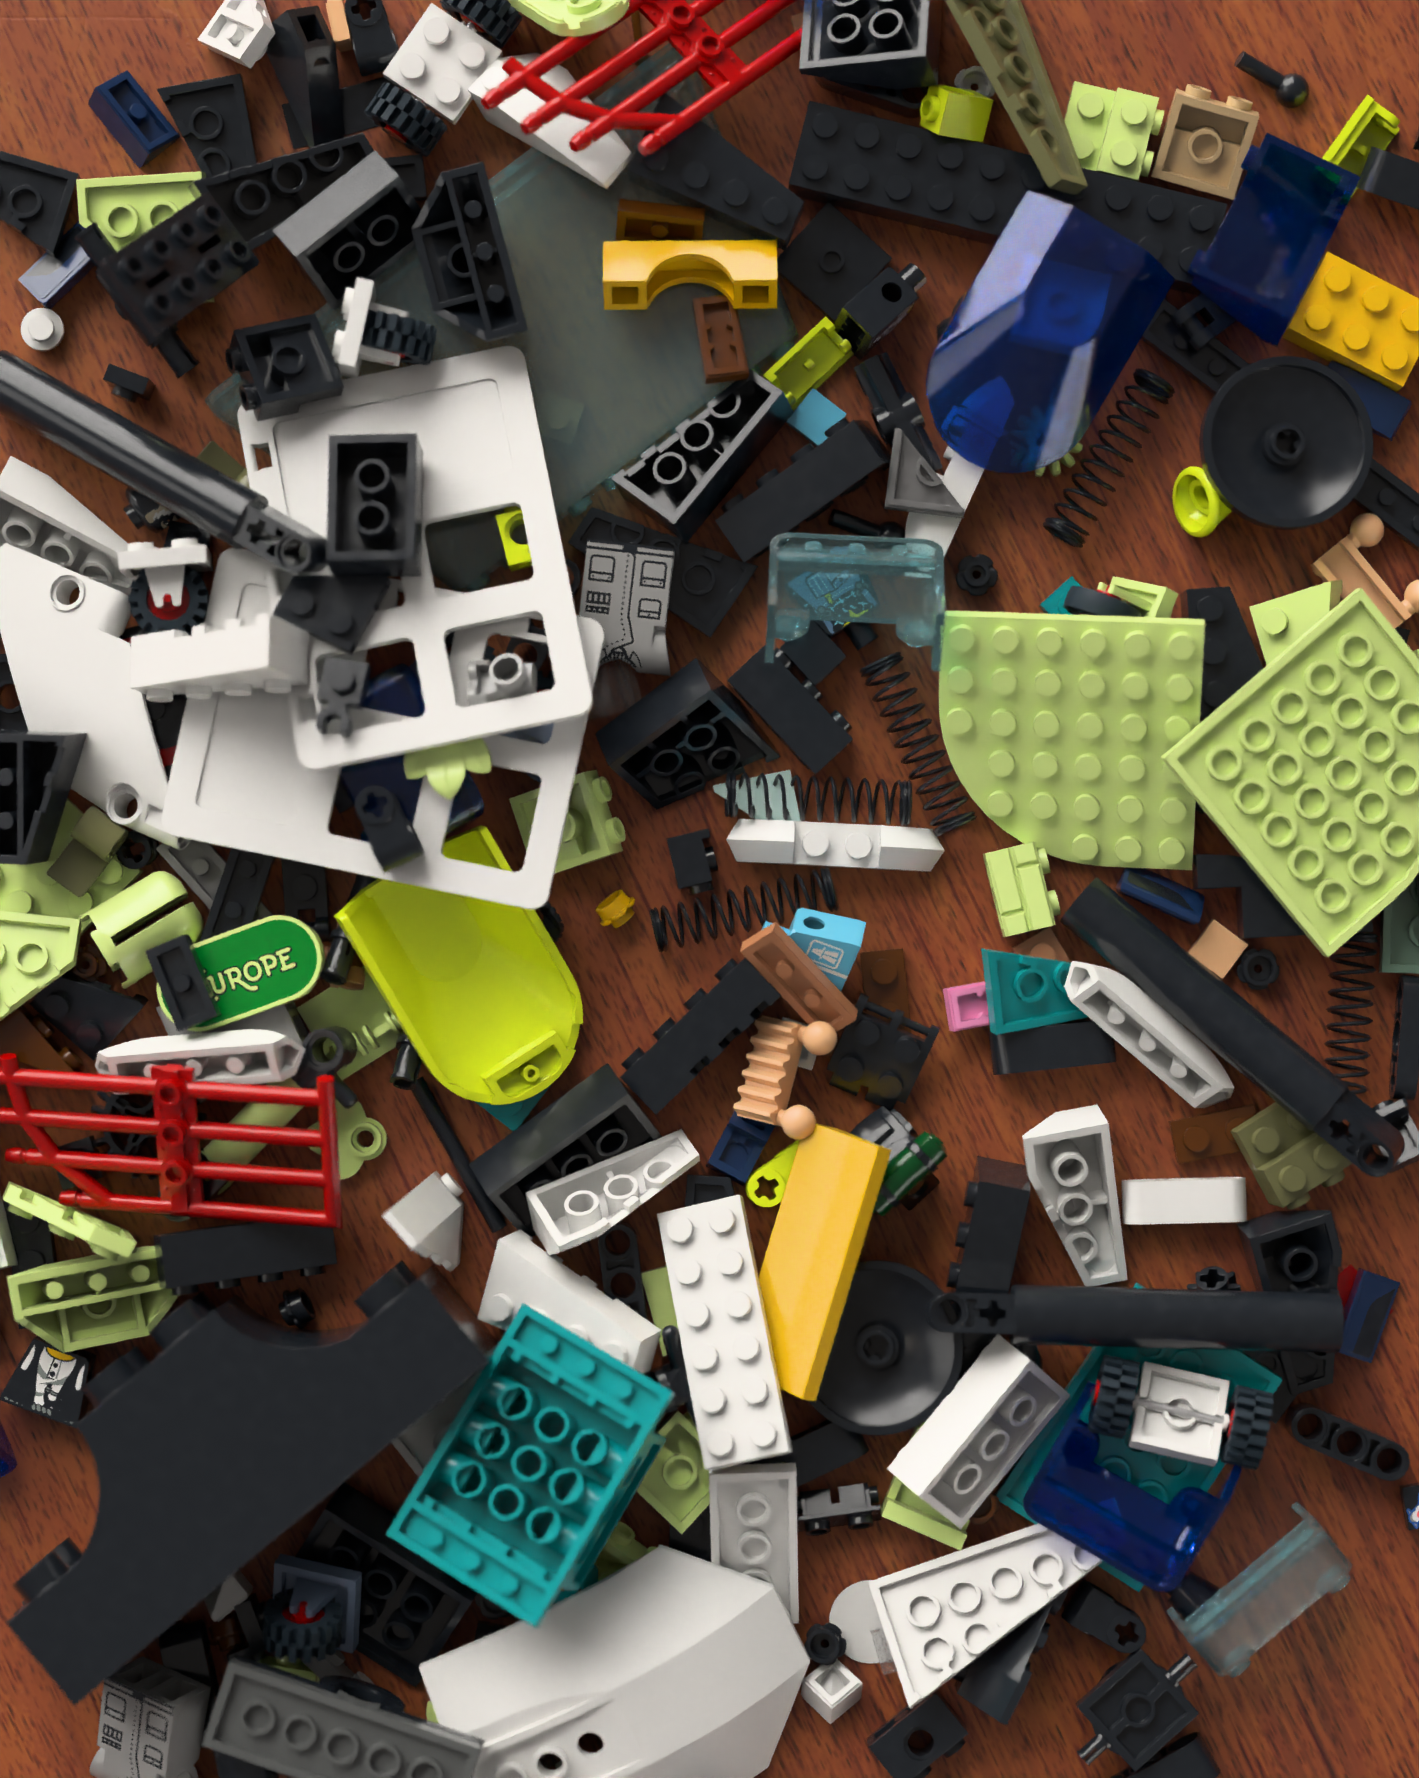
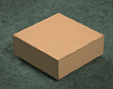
M327 0L325 4L337 50H340V52L353 50V39L343 0Z
M1212 919L1188 953L1217 977L1223 979L1248 944L1215 919Z

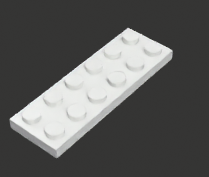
M735 1195L657 1213L704 1469L709 1471L792 1453L743 1197Z

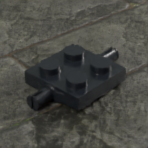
M1141 1647L1139 1650L1128 1655L1075 1703L1077 1708L1091 1722L1096 1734L1077 1751L1079 1756L1090 1765L1108 1748L1110 1751L1120 1755L1136 1772L1199 1715L1197 1709L1184 1696L1179 1684L1195 1668H1198L1197 1664L1185 1653L1173 1666L1166 1670L1164 1667L1154 1663Z

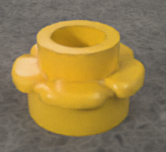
M622 889L606 897L595 909L602 920L600 924L602 926L612 924L614 928L625 924L635 913L631 908L635 903L634 897H628Z

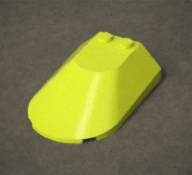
M479 825L444 841L443 855L446 858L512 871L490 831L485 826ZM377 879L361 889L334 916L422 1062L433 1077L448 1090L462 1098L475 1102L490 1103L491 1105L512 1104L531 1098L545 1090L560 1077L571 1062L576 1052L574 1048L578 1039L580 1024H583L581 995L570 969L535 910Z

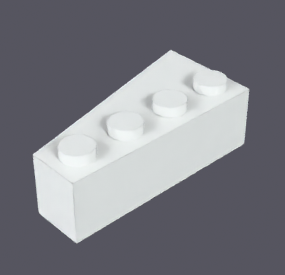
M271 614L257 616V623H245L243 619L226 621V629L206 624L192 626V635L188 636L187 632L180 630L131 637L130 688L147 695L146 699L152 702L173 701V695L186 694V697L191 699L212 698V692L225 691V694L231 696H248L252 694V689L265 688V691L272 693H287L291 691V686L308 684L309 633Z

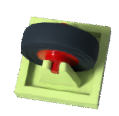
M1113 576L1110 585L1100 582L1097 591L1081 586H1072L1067 593L1063 607L1073 615L1170 618L1178 593L1167 587Z

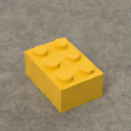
M1327 251L1318 262L1281 337L1329 362L1333 360L1397 392L1404 386L1419 357V298Z

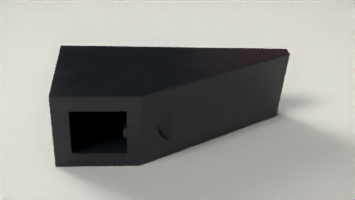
M318 5L286 10L272 22L275 35L268 43L266 51L309 148L344 138L336 44Z

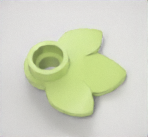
M482 738L405 753L403 759L407 779H418L427 775L433 789L447 800L453 799L461 788L466 776V770L480 774L490 773L492 766L488 747Z
M335 1098L340 1179H346L358 1172L364 1160L374 1159L384 1151L387 1144V1133L380 1122L366 1116L359 1101L350 1109H345ZM319 1121L308 1129L319 1130ZM364 1130L371 1132L374 1137V1141L369 1147L362 1146L358 1141L359 1134ZM309 1147L312 1151L321 1155V1148Z

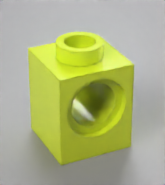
M940 84L929 86L927 95L921 102V120L919 125L937 135L983 142L994 100L974 90Z
M517 506L503 508L504 514L496 515L508 566L511 572L532 567L529 545L517 544L512 540L513 530L518 525L524 524L522 510Z

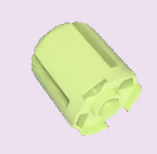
M165 871L151 873L79 916L82 922L90 918L95 925L96 930L91 932L90 935L111 970L114 972L121 968L128 980L121 983L123 989L128 988L153 972L145 951L184 934L190 935L193 944L200 942L204 930V922L194 902H191L117 946L114 944L188 898V892L180 880Z

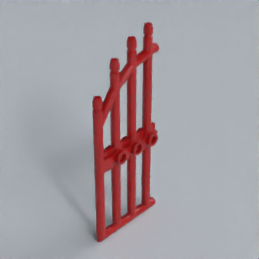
M628 0L629 7L625 15L615 24L604 30L584 36L567 37L526 66L515 57L509 58L503 64L502 70L510 77L498 84L497 88L489 90L482 97L481 103L487 110L496 108L504 102V99H510L525 88L545 102L544 105L536 110V113L532 112L520 123V128L526 135L538 131L543 127V124H548L564 113L591 122V124L585 127V131H579L569 141V147L573 152L585 150L592 142L598 141L613 129L654 131V134L647 135L638 145L639 152L646 156L656 152L661 148V145H666L801 49L802 27L748 65L730 49L798 0H767L719 35L701 17L726 0H695L690 4L685 0ZM638 10L655 27L563 92H559L540 78ZM666 41L684 58L611 110L581 101ZM695 72L713 89L679 114L638 113Z
M15 1053L0 1055V1084L6 1085L13 1107L0 1108V1124L21 1125L37 1147L29 1148L28 1150L24 1147L7 1148L5 1160L13 1164L23 1165L27 1163L34 1166L53 1167L83 1191L82 1193L77 1190L60 1192L59 1203L61 1205L73 1208L81 1206L85 1209L336 1229L343 1228L333 1076H319L316 1079L317 1089L195 1081L194 1068H187L184 1065L167 1064L166 1066L152 1065L150 1068L151 1078L19 1068ZM24 1086L153 1095L154 1118L32 1109ZM197 1099L318 1107L319 1130L198 1121ZM44 1127L156 1135L158 1158L60 1150ZM200 1139L321 1148L322 1170L201 1161ZM83 1169L159 1175L161 1197L112 1193ZM203 1179L323 1188L325 1210L204 1201Z

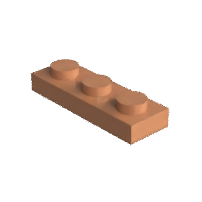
M777 922L772 923L743 941L740 952L808 1025L815 1021H825L831 1024L837 1032L856 1021L858 1013L856 1007Z

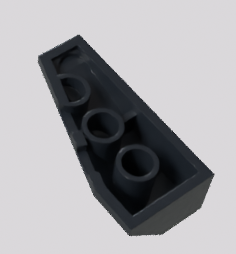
M1330 1210L1275 1211L1237 1223L1256 1291L1339 1294L1337 1282L1338 1268L1341 1266L1342 1250ZM1276 1351L1292 1396L1333 1383L1335 1353Z
M1069 1588L952 1678L956 1680L954 1686L957 1694L1007 1726L1032 1675V1672L1029 1671L1031 1662L1028 1660L1031 1653L1036 1655L1039 1650L1043 1649L1049 1636L1047 1634L1050 1623L1046 1622L1048 1614L1055 1616L1058 1613Z

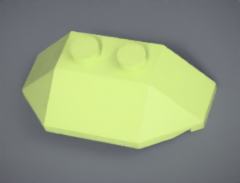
M155 1246L134 1247L130 1258L119 1254L116 1261L95 1254L44 1264L7 1277L14 1320L63 1353L149 1336V1332L158 1325L178 1296H180L172 1295V1288L165 1289L159 1286Z

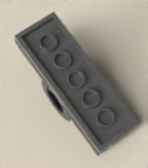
M235 1654L228 1664L202 1746L294 1778H473L485 1740L405 1713L406 1705L398 1696L375 1684L338 1675L324 1676L318 1683Z

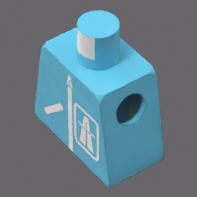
M806 908L797 909L789 929L780 927L830 981L842 991L861 948L866 922ZM765 921L762 930L772 923Z

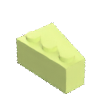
M1342 580L1329 581L1249 607L1266 665L1271 663L1340 603Z

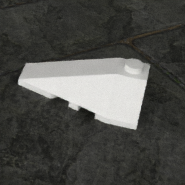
M538 53L497 58L468 89L486 121L605 189L611 185L633 158V154L614 129L598 141L592 142L585 150L573 152L569 147V141L579 131H585V127L591 124V122L564 113L548 124H543V127L538 131L526 135L521 130L520 123L532 112L536 113V110L544 105L545 102L525 88L510 99H504V102L496 108L487 110L483 107L481 103L482 97L489 90L497 88L498 84L510 77L502 70L503 64L509 58L515 57L526 66L541 56ZM560 65L540 77L559 92H563L576 83L568 70ZM588 96L581 100L594 105Z
M10 456L0 475V546L8 543L130 595L132 581H135L138 577H125L119 570L117 553L128 551V543L50 476Z
M1097 1104L1055 1112L1022 1136L1027 1176L1085 1287L1128 1280L1109 1123Z
M680 1129L528 1191L525 1194L533 1230L549 1255L560 1253L594 1239L700 1161L699 1154L683 1130Z
M435 1171L382 1216L413 1251L425 1258L430 1256L437 1265L442 1264L450 1272L459 1265L464 1202L459 1195L464 1191L449 1173L441 1176Z

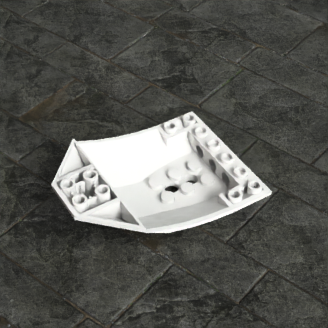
M659 1544L656 1549L620 1570L552 1605L539 1627H534L524 1620L518 1621L497 1632L423 1662L419 1665V1670L438 1723L485 1740L473 1778H754L769 1767L809 1666L810 1657L773 1584ZM585 1733H595L601 1737L603 1747L598 1752L587 1753L580 1748L578 1739ZM553 1753L561 1758L563 1764L559 1768L551 1770L543 1767L539 1762V1758L543 1754Z

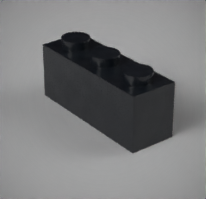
M764 645L727 680V684L810 773L815 776L852 742L853 738L848 734L852 726L837 710H834L831 714L825 710L819 703L823 695L807 678L801 683L789 671L794 664L778 647L771 652Z

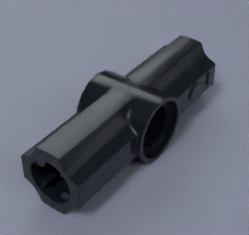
M887 352L875 355L854 367L853 370L872 407L870 411L874 423L886 445L890 444L892 448L895 428H900L935 472L942 469L941 460L924 429L926 425L919 406L912 394L906 392Z

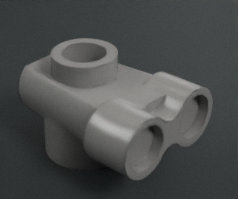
M510 653L502 654L495 658L492 663L490 659L470 661L468 663L469 687L467 688V701L469 707L537 693V670L535 664L523 663L517 655Z

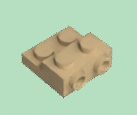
M1187 84L1185 91L1176 89L1151 177L1234 200L1260 117L1259 113L1251 110L1253 102L1240 97L1228 96L1225 103L1211 99L1212 91L1201 86Z

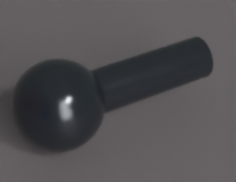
M1244 51L1236 59L1234 66L1275 90L1276 98L1281 105L1288 108H1296L1307 100L1309 85L1301 75L1295 73L1282 75Z
M835 508L830 514L829 525L872 540L877 550L885 555L897 554L905 547V529L897 522L886 521L878 525Z

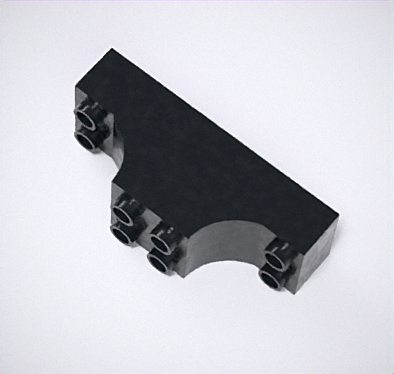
M401 1260L354 1300V1303L368 1319L355 1325L331 1330L298 1329L271 1321L249 1307L237 1294L217 1308L205 1292L202 1291L193 1299L185 1302L149 1332L164 1350L151 1363L136 1346L127 1354L115 1360L81 1389L96 1407L76 1424L92 1452L98 1475L99 1502L94 1529L84 1553L68 1537L12 1585L26 1604L6 1622L74 1706L490 1360L499 1342L481 1320L477 1319L476 1314L434 1264L420 1276L416 1277Z

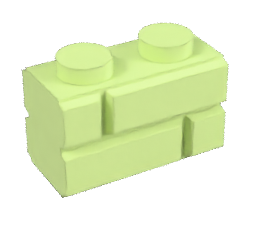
M1033 841L982 854L1003 937L1056 925L1054 916L1060 915L1061 911L1055 890L1047 891L1044 874L1050 873V866L1045 848L1037 850L1036 843Z

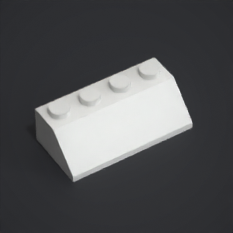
M997 1334L992 1342L982 1350L978 1359L964 1376L957 1381L952 1392L941 1402L932 1415L925 1420L923 1426L909 1443L899 1451L896 1459L887 1469L921 1499L961 1529L1069 1398L1070 1394L1028 1357Z

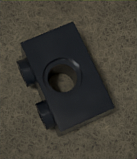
M936 1689L912 1709L909 1708V1705L903 1708L867 1737L869 1749L893 1778H925L932 1770L931 1763L941 1755L948 1758L962 1748L966 1742L964 1737L968 1734L965 1723ZM925 1730L932 1735V1739L926 1747L914 1748L908 1743V1739L913 1732Z

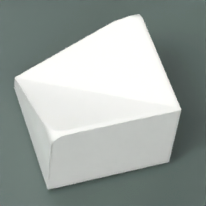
M239 1569L203 1598L210 1617L214 1622L222 1620L234 1610V1606L241 1604L253 1591V1586Z
M837 1659L834 1664L820 1665L803 1679L801 1696L831 1724L860 1700L863 1683Z

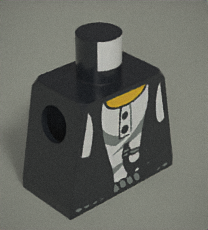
M909 263L899 273L893 268L887 267L845 304L834 323L835 331L843 340L847 339L852 346L851 351L859 361L911 312L919 296L916 292L927 282L924 273L913 263Z
M37 1336L30 1343L1 1393L0 1400L77 1428L76 1424L86 1417L89 1399L81 1389L93 1379L96 1355L83 1349L63 1353Z

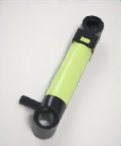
M334 1026L314 1030L307 1035L302 1047L306 1050L296 1075L281 1082H270L265 1085L317 1089V1077L330 1075L334 1077L335 1098L345 1109H350L357 1103L358 1096L336 1073L340 1068H345L352 1063L357 1052L356 1039L344 1027ZM327 1038L331 1039L336 1045V1055L333 1060L326 1057L323 1051V1044ZM248 1102L229 1123L284 1127L304 1106ZM212 1140L206 1147L200 1148L201 1161L249 1164L267 1144ZM203 1179L204 1201H213V1199L222 1197L236 1181ZM163 1215L167 1219L175 1222H181L196 1218L186 1216Z

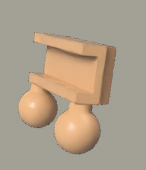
M1363 513L1352 521L1350 533L1310 566L1313 573L1319 576L1323 583L1342 580L1340 602L1355 589L1362 588L1395 629L1415 612L1419 613V579L1407 586L1404 600L1400 602L1357 550L1359 547H1372L1378 544L1384 535V525L1381 519L1374 514Z
M762 1015L754 1023L758 1033L751 1036L750 1039L754 1049L746 1055L750 1065L749 1068L742 1070V1076L746 1081L744 1085L738 1087L737 1091L741 1095V1100L734 1104L733 1109L736 1111L737 1116L782 1127L785 1134L792 1139H805L812 1134L815 1128L816 1118L814 1113L803 1105H794L787 1109L802 1047L804 1044L805 1048L814 1055L828 1054L836 1046L837 1033L834 1027L825 1021H815L808 1026Z

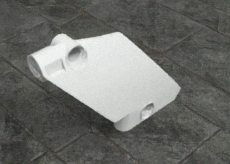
M8 543L1 545L0 633L28 731L87 733L71 789L107 812L110 819L115 823L133 829L177 850L185 849L191 840L169 834L161 824V814L168 787V779L155 738L145 696L143 693L130 688L131 643L119 638L120 635H123L132 614L130 611L129 595ZM79 587V598L70 605V594L75 588ZM136 798L138 804L137 811L129 818L127 816V806L130 801Z

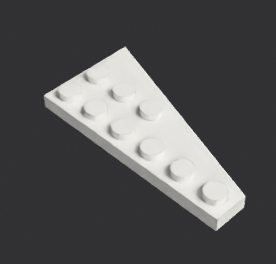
M1114 1498L868 1582L910 1709L1129 1542Z

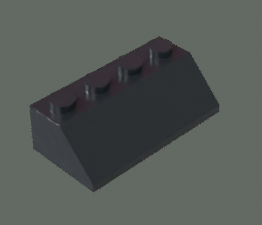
M607 1063L476 1158L469 1166L487 1196L517 1230L521 1229L529 1236L534 1237L536 1233L532 1227L526 1192L663 1136L626 1085Z

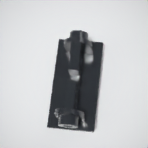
M868 1482L840 1486L838 1487L839 1503L831 1502L829 1488L800 1492V1496L797 1497V1514L803 1513V1516L797 1517V1532L805 1531L808 1536H819L831 1532V1527L848 1525V1528L851 1530L872 1527L874 1525L873 1521L881 1520L880 1505L871 1506L872 1503H879L877 1485L868 1486Z

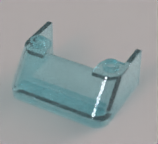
M791 532L776 535L770 542L765 663H774L775 638L784 641L795 640L808 632L810 620L896 624V635L906 644L913 647L931 646V671H940L945 623L944 555L942 547L934 541L916 538Z
M1298 1502L1294 1503L1291 1508L1302 1522L1184 1620L1173 1607L1166 1611L1183 1636L1219 1677L1228 1674L1231 1678H1234L1241 1674L1251 1663L1249 1657L1328 1591L1331 1594L1338 1592L1351 1579V1576L1348 1574L1352 1568L1350 1561L1319 1522Z

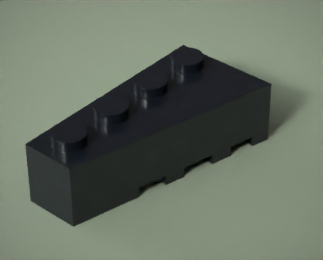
M665 93L660 97L653 113L679 114L686 108ZM701 120L666 145H661V148L652 154L644 156L637 147L627 170L628 181L681 205L705 208L706 216L757 239L777 240V248L784 251L803 213L804 201ZM645 131L641 141L647 135L654 134V131Z
M731 958L714 975L720 981L708 993L701 987L683 1004L688 1012L677 1023L670 1017L652 1034L657 1042L646 1053L638 1047L621 1064L627 1071L620 1078L655 1114L667 1105L735 1037L744 1032L768 1006H771L781 996L746 958L739 964Z

